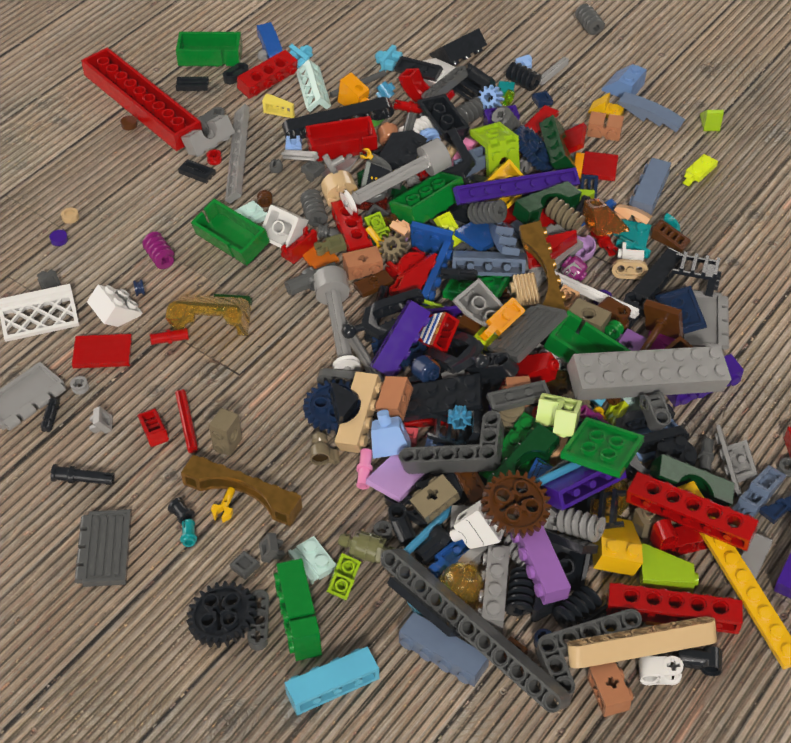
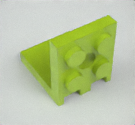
M501 122L470 129V136L485 148L487 177L501 165L500 161L504 157H506L505 162L510 159L520 170L519 136Z

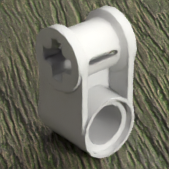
M652 655L639 658V675L642 684L649 686L676 685L681 681V672L683 671L684 664L680 658L676 656Z

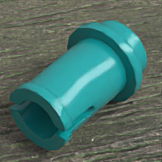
M186 519L185 522L182 521L181 523L182 535L180 541L184 546L191 547L197 541L195 521Z

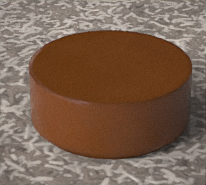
M125 116L120 121L122 129L128 131L135 129L138 125L137 119L134 116Z

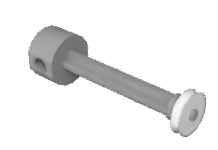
M436 138L417 148V159L353 191L351 195L347 190H344V193L340 192L341 201L350 215H353V212L357 213L356 204L361 205V203L424 170L430 176H433L451 167V157L443 142Z
M325 266L316 271L313 283L316 299L320 303L328 305L337 359L333 362L332 367L333 369L360 372V360L352 355L349 339L342 335V328L346 325L342 302L349 297L350 290L347 273L339 266Z

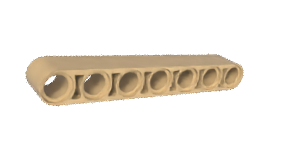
M698 617L572 640L567 643L569 666L571 668H585L714 644L717 642L716 622L713 617Z

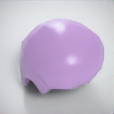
M578 235L577 238L583 242V248L573 256H578L583 261H587L593 257L596 251L595 239L590 235L586 237Z

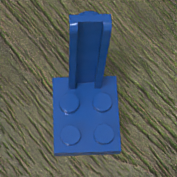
M412 221L410 226L412 248L417 247L420 251L431 254L437 253L436 264L432 268L422 290L424 298L433 302L436 296L435 290L440 287L442 282L441 269L447 268L448 260L451 261L453 257V231Z

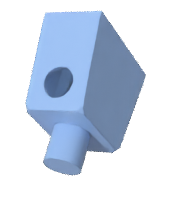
M388 410L377 412L378 420L372 421L371 426L373 459L399 455L402 449L411 447V439L399 416L390 417Z

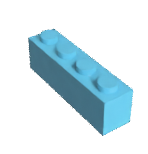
M368 646L362 649H355L349 655L342 658L337 657L326 665L314 667L303 675L291 677L287 682H284L286 694L296 715H300L379 680V667Z

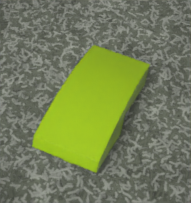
M380 211L363 218L366 226H372L381 240H384L382 238L384 235L387 238L389 237L390 229L386 226Z
M341 553L326 592L346 601L361 561Z

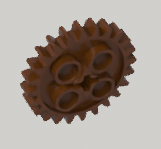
M508 470L506 476L500 472L498 478L493 476L491 482H488L486 489L483 490L482 495L484 497H482L481 503L485 505H483L481 511L488 512L484 519L492 520L489 525L490 527L498 526L496 529L497 533L503 529L505 537L509 532L512 533L514 539L518 533L521 538L525 537L526 532L532 536L534 530L540 531L541 526L546 524V519L550 516L548 511L552 505L548 504L551 498L550 496H544L547 489H540L542 482L535 483V476L531 479L527 478L528 472H525L523 476H520L519 470L516 471L515 475ZM516 488L522 489L524 493H519ZM497 496L504 497L506 501L499 500ZM526 507L533 508L535 512L528 511ZM507 515H513L516 520H511Z

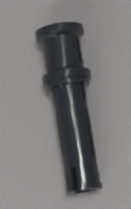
M53 464L50 478L51 482L60 480L68 481L69 484L86 482L113 486L115 473L81 470L75 466L61 467L58 464Z

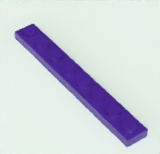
M575 167L455 186L453 192L457 205L536 193L566 181L570 182L573 186H578L580 180Z

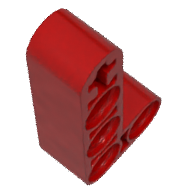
M669 519L659 520L652 527L650 541L653 547L671 555L679 556L708 549L698 531L686 526L674 528Z

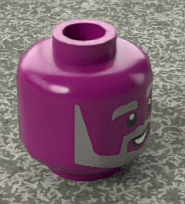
M570 255L561 265V273L581 282L587 276L585 271L588 266L578 256L572 257Z

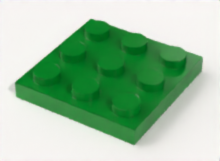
M478 275V278L499 300L510 281V276ZM450 279L443 290V298L452 301L475 281L461 280L458 282L455 279Z
M586 417L561 451L560 458L620 479L644 443V435Z

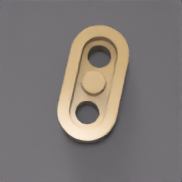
M618 259L612 264L613 275L620 279L640 280L648 272V265L642 260ZM618 266H624V268L618 269Z

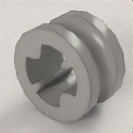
M83 376L74 377L70 382L72 391L75 394L81 395L89 390L87 379Z

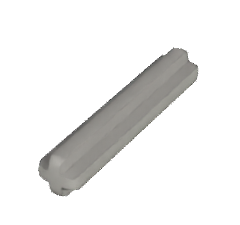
M562 57L541 74L542 79L539 84L543 86L569 64V59Z
M284 150V152H281L283 159L316 162L319 159L318 152Z

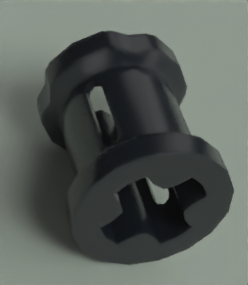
M180 497L174 499L168 505V511L178 518L180 524L182 521L185 522L186 519H192L195 515V512L185 505V501Z

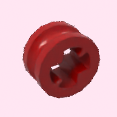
M212 149L206 153L208 164L218 165L222 162L219 150Z

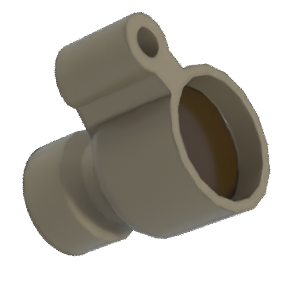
M324 433L312 435L310 461L317 466L328 463L339 464V451L329 448L327 445V435Z

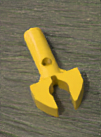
M368 226L366 228L367 233L376 243L377 248H381L382 246L379 245V242H384L385 240H381L372 226Z
M228 487L221 504L212 505L211 512L215 521L218 514L223 510L222 523L231 519L233 508H229V504L235 493L233 487Z

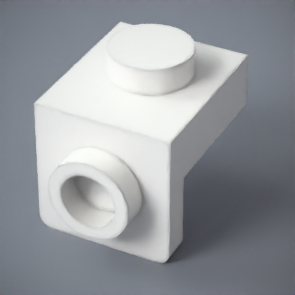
M622 242V248L618 249L617 259L643 261L644 250L626 249V242Z

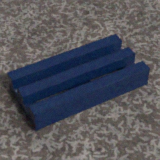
M582 174L580 189H584L585 179H588V190L591 188V179L595 180L594 202H596L598 176Z

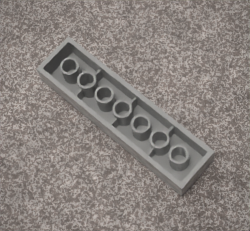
M721 346L573 354L567 365L576 400L640 397L643 394L647 396L654 395L659 391L664 395L722 392L732 380Z

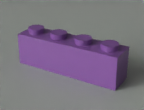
M541 526L542 528L539 532L534 530L532 536L526 532L524 538H521L518 533L514 539L510 532L513 543H516L518 546L519 557L521 561L525 562L527 576L534 583L535 594L538 598L540 597L543 605L568 599L571 586L544 527Z

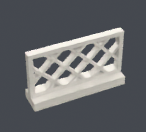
M70 284L0 298V319L5 342L79 326ZM70 301L67 308L60 306L62 302ZM51 305L53 307L47 313L41 310L43 306ZM56 309L63 312L59 318L52 315ZM25 310H34L30 316L23 314ZM10 313L16 314L11 321L6 319L4 315ZM38 313L45 316L40 322L33 319ZM67 314L74 317V321L65 322L63 319ZM19 317L26 319L22 326L15 323ZM49 318L56 321L52 326L44 325ZM30 322L37 325L33 330H28L26 327ZM12 326L19 329L15 334L8 335L7 333Z

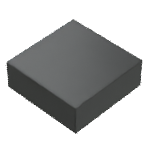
M243 551L229 565L230 569L246 580L260 567V562L246 551Z

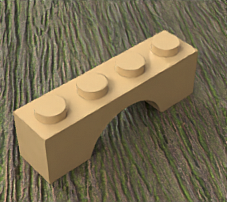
M357 371L355 373L351 390L353 394L359 397L361 407L358 414L352 420L339 425L335 444L341 451L360 453V450L367 446V435L372 426L374 411H376L375 402L379 398L380 388L383 384L378 374Z

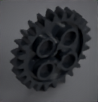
M224 581L222 586H219L218 582H216L213 589L208 585L206 593L199 591L201 597L193 598L196 604H189L191 611L186 613L189 618L186 620L189 626L188 629L195 640H199L202 645L207 643L209 648L214 643L217 648H220L222 643L229 647L230 640L237 643L238 636L245 638L243 632L251 631L249 624H255L256 622L253 617L258 616L255 610L258 607L249 589H244L242 584L237 586L235 581L230 586L227 581Z

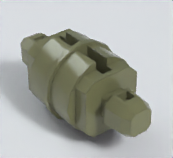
M356 530L353 537L350 534H341L338 540L340 546L344 548L350 547L349 555L364 562L380 564L381 555L384 551L396 549L392 546L386 547L387 539L372 532Z

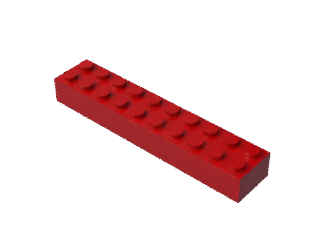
M108 47L81 60L84 76L174 150L178 151L185 147L181 139L182 136L192 130H202L200 120Z

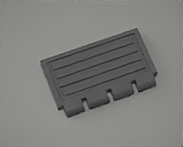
M540 304L530 306L522 316L498 336V339H495L487 347V350L490 353L507 352L516 363H520L568 316L567 312L564 309Z
M131 509L89 511V515L81 516L75 583H82L83 587L127 584Z

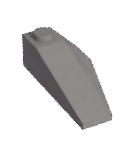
M479 278L452 300L464 315L485 328L489 327L485 322L503 306Z

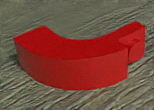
M419 68L406 69L398 77L406 94L416 103L422 99L421 95L430 88L424 81ZM453 90L446 93L449 100L455 96Z

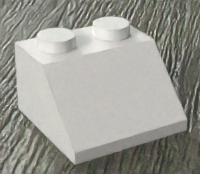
M270 205L262 228L266 230L270 240L269 243L280 248L285 244L287 248L303 235V228L306 227L308 220L282 207Z

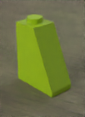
M641 543L643 564L639 568L641 586L654 589L664 588L677 592L687 591L693 594L694 587L698 586L699 575L695 573L693 563Z

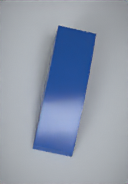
M272 23L256 25L257 36L262 43V49L267 53L268 59L282 52L280 41Z

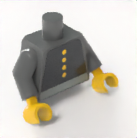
M368 148L362 149L367 152L366 157L360 155L362 159H369V161L366 160L360 188L393 171L391 165L386 160L371 153V150ZM403 182L392 188L401 190ZM392 188L365 202L376 203L385 199V197H389Z

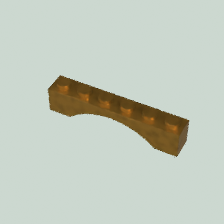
M541 221L520 225L519 231L524 250L540 263L547 277L548 291L542 305L564 309L567 312L569 308L564 306V302H566L565 294L559 288L561 285L560 276L555 274V269H557L556 262L550 256V253H552L551 244L546 242V237H548L546 227H542Z
M192 455L181 471L184 485L199 491L233 487L236 491L243 492L259 501L267 509L273 520L288 526H292L302 509L301 496L296 492H289L275 484L271 485L263 482L257 477L253 478L241 471L227 468L223 464L211 462L205 457Z

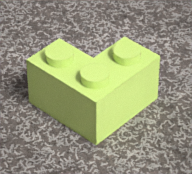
M542 393L539 398L535 422L546 427L553 425V433L560 437H572L579 423L582 401Z

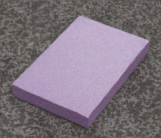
M393 455L366 479V484L400 503L415 488V483L422 481L429 473L408 474L402 467L399 455Z

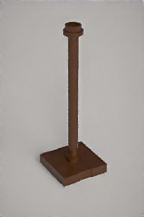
M646 299L643 304L646 319L645 325L646 330L652 332L640 350H649L659 334L675 339L679 336L683 337L682 310ZM621 398L606 399V401L610 405L615 406L620 403Z

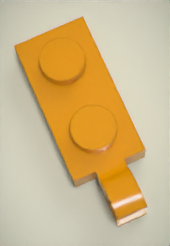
M512 297L485 322L489 327L480 337L485 342L494 332L500 336L526 310Z

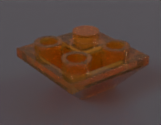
M601 198L584 201L583 215L585 216V223L597 236L613 233L620 234L629 231V227Z

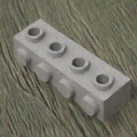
M491 544L488 545V553H483L482 565L487 567L486 571L482 570L481 583L485 584V588L480 589L479 602H483V608H478V614L503 635L510 546Z

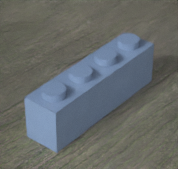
M651 158L649 164L646 163L643 172L645 174L640 176V185L635 187V196H631L630 206L639 208L650 215L653 214L669 177L671 162Z
M453 250V269L461 267V269L477 270L480 276L513 277V275L525 274L526 253H519V256L501 254L500 252Z
M415 612L412 613L399 631V643L405 649L413 650L423 660L433 662L442 671L450 672L464 684H470L475 687L489 666V660L475 647L456 636L448 637L432 622Z

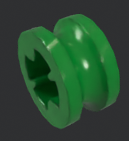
M611 320L605 327V333L613 339H618L624 332V326L617 320Z

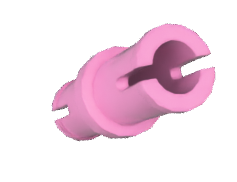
M368 448L360 450V460L356 469L358 472L356 486L362 490L369 488V485L366 484V479L373 472V466L371 465L373 454L372 450Z

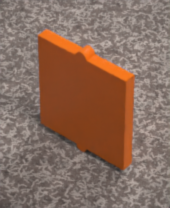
M314 247L303 255L309 267L315 269L330 263L340 262L335 253L330 254L329 251L322 256H317Z

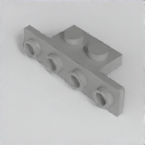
M719 424L716 425L718 433H715L718 445L721 444L723 448L719 449L722 460L727 462V465L724 466L727 477H731V482L735 483L734 493H737L738 498H740L742 491L739 482L757 477L758 472L748 441L744 440L728 445Z

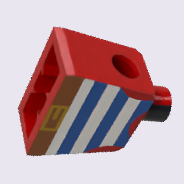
M447 312L429 315L431 317L426 327L421 328L419 332L421 336L418 341L427 347L447 353L460 320Z

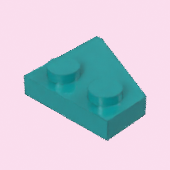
M617 218L613 235L617 238L622 236L630 241H636L638 245L646 248L651 225Z

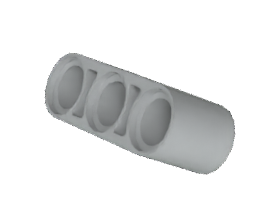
M755 533L748 551H743L741 555L755 579L773 542L772 539Z

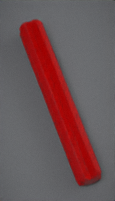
M184 389L177 390L175 394L188 453H196L198 445L186 391Z

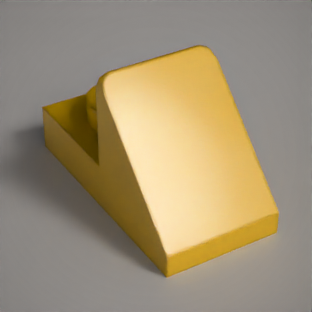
M610 93L593 101L588 113L591 114V111L606 113L605 118H609V114L622 116L624 107L609 103Z

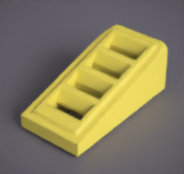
M271 94L264 96L262 100L264 113L288 118L295 117L293 103Z

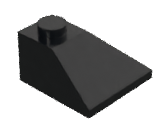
M551 542L571 586L570 590H578L580 586L585 585L591 554H580Z

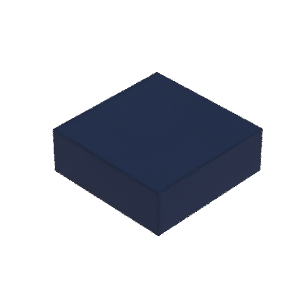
M547 91L532 94V100L538 108L544 105H553V99Z

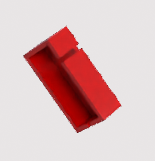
M370 116L305 126L309 151L318 152L319 159L316 160L318 162L324 161L322 156L328 154L330 159H336L341 155L346 157L347 154H352V156L360 155V152L367 154L366 151L362 150L365 148L371 151L378 149L377 134Z

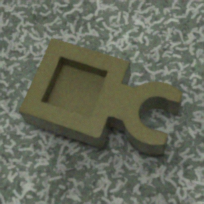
M342 233L325 238V242L314 243L317 256H322L328 251L330 254L347 250Z

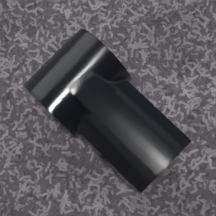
M401 503L392 504L388 509V522L392 525L400 547H406L416 537V533L407 516L406 507Z
M441 525L436 526L430 532L428 539L413 551L417 561L420 564L427 565L433 560L438 552L452 542L450 533Z
M707 646L703 649L689 648L678 650L677 657L683 661L684 667L701 670L707 676H718L722 673L723 651L720 648Z

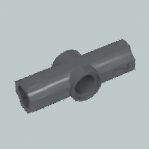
M334 262V263H330V264H328V265H325V266H330V265H332V266H337L335 262ZM325 266L317 269L308 267L303 270L300 276L284 281L287 293L291 296L307 289L315 291L313 283L314 274Z

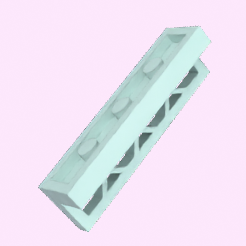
M308 59L296 71L306 108L311 112L320 104L325 109L331 107L320 67Z

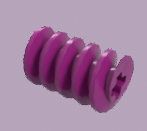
M154 231L146 235L142 245L156 267L166 269L173 265L174 252L160 232Z

